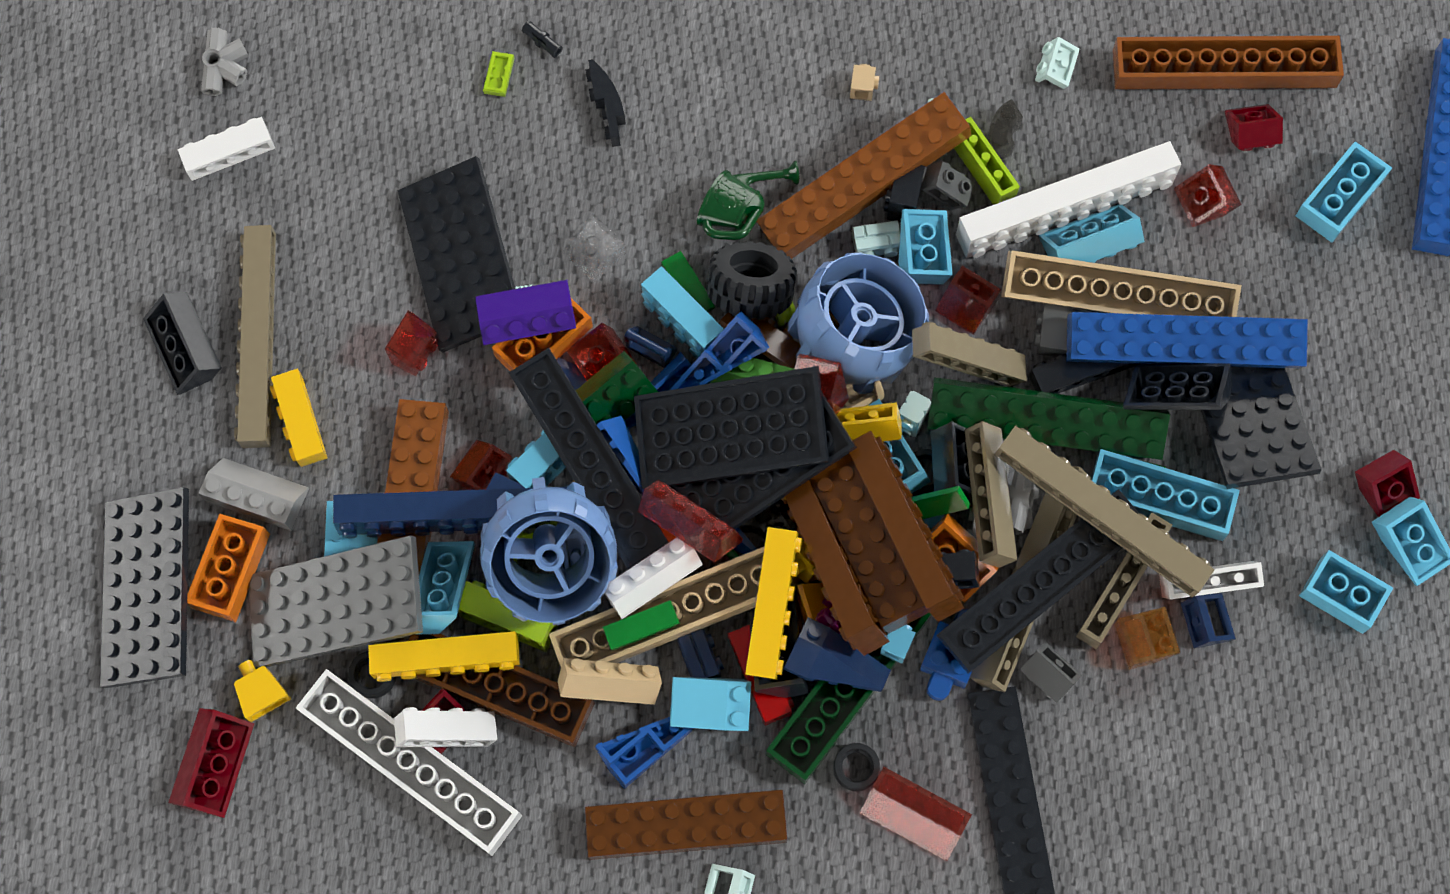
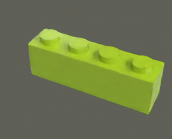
M971 117L965 119L970 125L972 136L954 148L993 205L1016 197L1020 188L1019 184Z

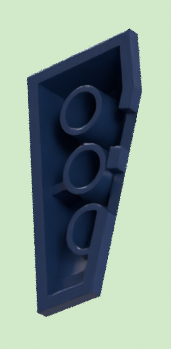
M809 617L802 627L784 667V670L805 680L828 681V684L837 685V683L849 684L853 688L882 692L891 671L869 654L864 656L858 649L853 650L849 641L846 642L839 633Z

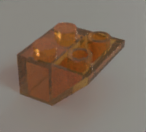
M1166 607L1122 617L1114 624L1129 670L1151 665L1181 653Z

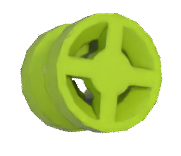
M793 301L790 307L782 314L775 316L779 327L789 322L794 314L795 306Z

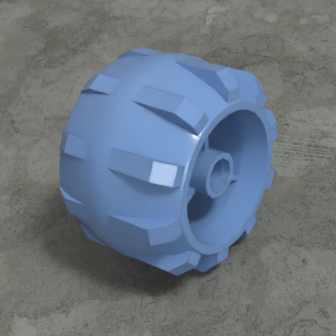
M862 252L846 253L845 256L834 261L824 262L806 284L797 301L798 307L788 322V332L793 338L799 339L801 345L800 350L796 354L797 359L803 366L812 364L819 367V372L825 376L823 384L833 389L840 382L852 384L854 391L859 394L871 393L874 389L875 381L892 383L913 359L912 329L929 322V313L925 307L920 287L903 269L885 257L862 254ZM829 310L840 324L838 329L835 328L831 321ZM864 339L880 341L881 343L879 347L860 345Z
M544 477L532 479L533 489L524 491L515 497L505 491L497 499L496 513L488 523H484L482 526L481 566L490 595L498 598L505 607L511 610L513 617L522 621L532 620L560 625L565 624L566 620L575 618L587 610L593 611L601 604L600 598L607 590L610 581L616 578L618 568L616 561L617 543L605 507L596 506L587 499L584 486L572 482L567 489L546 487ZM559 521L556 527L551 524L539 526L534 531L532 539L516 538L525 528L537 522ZM575 528L585 539L586 548L581 558L574 565L564 570L562 566L564 562L563 542ZM513 558L535 559L536 565L540 569L554 571V573L539 574L528 571L519 566Z

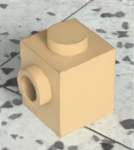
M867 64L854 65L850 98L872 101L873 89H878L879 76H875L876 67H871Z

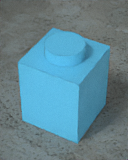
M906 624L888 633L887 636L890 642L882 646L880 654L902 664L916 632H913L912 627Z

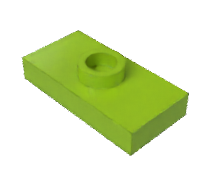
M492 51L483 88L484 94L506 97L515 59L513 54Z

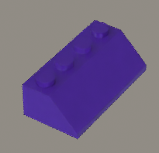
M568 280L476 296L483 345L576 328Z

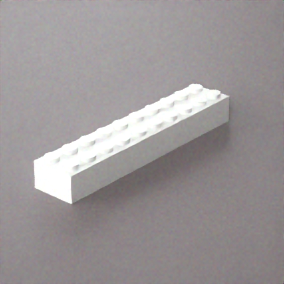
M1169 141L964 215L959 219L956 237L966 258L972 256L978 258L988 250H1000L1013 241L1016 243L1022 242L1029 235L1035 233L1036 235H1041L1051 227L1057 226L1060 228L1067 225L1073 219L1082 220L1095 211L1100 213L1117 203L1123 205L1134 197H1145L1151 194L1153 190L1159 188L1160 190L1167 189L1173 185L1181 167V162Z
M327 669L296 707L303 715L491 856L494 855L522 817L516 809L434 748L396 747L394 719Z

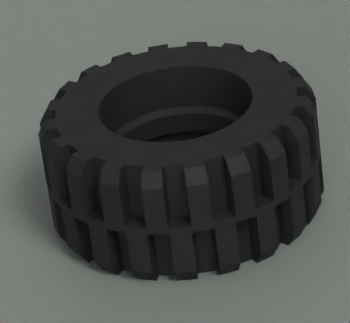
M740 241L733 242L732 245L726 244L719 248L711 257L706 287L707 294L717 308L720 307L723 312H729L734 317L742 312L750 320L752 318H757L758 320H764L766 317L773 318L777 314H782L792 304L797 269L790 256H787L782 250H777L775 246H767L762 242L752 243V241H745V243H740Z

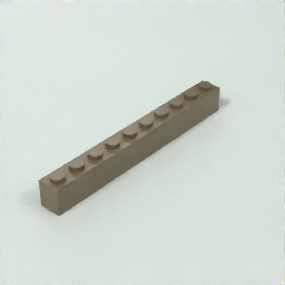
M271 225L244 226V234L240 236V243L243 248V255H240V267L243 269V274L239 277V287L242 290V297L238 299V307L241 311V319H238V331L241 332V339L237 341V351L240 354V362L236 364L237 375H239V383L236 384V396L239 397V404L235 406V417L238 419V427L234 429V438L242 448H262L271 446L272 393L270 386H272L276 233Z
M1015 426L994 454L1190 597H1194L1201 591L1215 569L1210 566L1206 559L1195 556L1185 544L1177 543L1170 538V534L1167 531L1152 525L1145 515L1137 514L1130 509L1127 502L1116 499L1106 487L1095 484L1090 480L1088 474L1083 471H1077L1066 458L1058 457L1052 453L1049 446L1034 440L1027 430Z
M1072 466V467L1075 468L1077 471H1083V472H1085V471H1084L1082 468H1080V467ZM1047 492L1034 518L1013 573L1074 524L1077 514ZM1033 622L973 669L970 678L984 688L1005 692Z

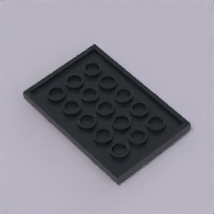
M1231 366L1233 388L1230 400L1221 410H1201L1226 489L1320 474L1322 468L1286 369Z

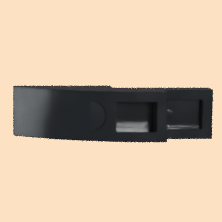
M593 59L588 60L589 69H585L587 82H592L593 88H589L591 102L595 101L596 109L601 108L603 120L608 121V126L604 127L606 140L611 139L612 147L621 146L618 126L626 125L621 99L606 72Z

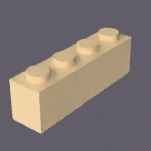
M566 658L563 660L558 678L560 697L653 705L656 703L662 684L657 666Z

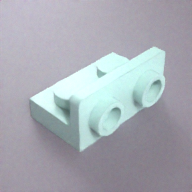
M1060 37L1047 42L1042 49L1043 56L1041 62L1036 68L1037 75L1035 81L1040 83L1046 79L1062 89L1068 87L1079 48Z

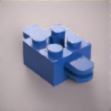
M962 609L957 612L954 621L968 609ZM939 621L920 668V671L931 675L926 690L928 696L936 701L947 698L953 684L965 689L972 673L971 671L968 674L936 636L948 626V624Z

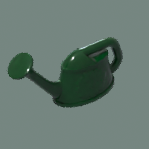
M794 160L790 167L777 171L732 175L730 171L724 170L715 179L701 204L697 216V225L703 226L704 232L714 239L740 240L745 238L764 210V199L760 191L754 190L749 185L758 181L781 178L789 179L798 185L800 176L797 161ZM712 226L735 228L738 231L715 230Z

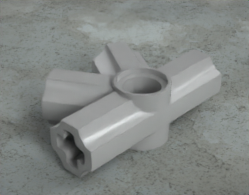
M220 28L207 30L206 49L202 55L204 68L201 91L209 96L222 94L223 79L238 86L244 82L247 70L237 64V62L249 57L240 38L227 44L228 33ZM218 60L217 63L211 64L212 61Z
M1015 470L1012 485H1009L1008 488L1014 534L1018 535L1023 534L1024 530L1030 529L1033 524L1032 506L1034 499L1039 497V488Z

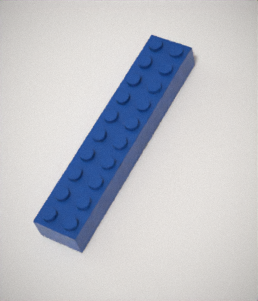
M1443 38L1436 48L1412 250L1450 256V39Z
M1071 312L1067 315L1066 361L1136 364L1230 363V366L1299 369L1307 366L1308 319Z

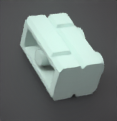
M898 220L853 227L852 238L855 253L862 252V254L884 255L885 257L898 255L900 246Z
M910 391L905 403H903L899 410L902 422V435L905 437L917 436L921 426L928 417L931 406L930 399L915 391Z

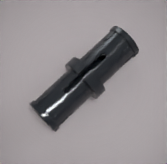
M527 21L523 25L521 31L535 41L537 47H542L553 58H556L562 52L563 47L551 39L548 32L540 30L531 21Z

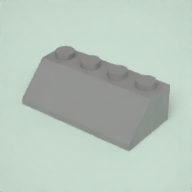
M222 458L208 471L198 494L205 501L291 531L309 487Z

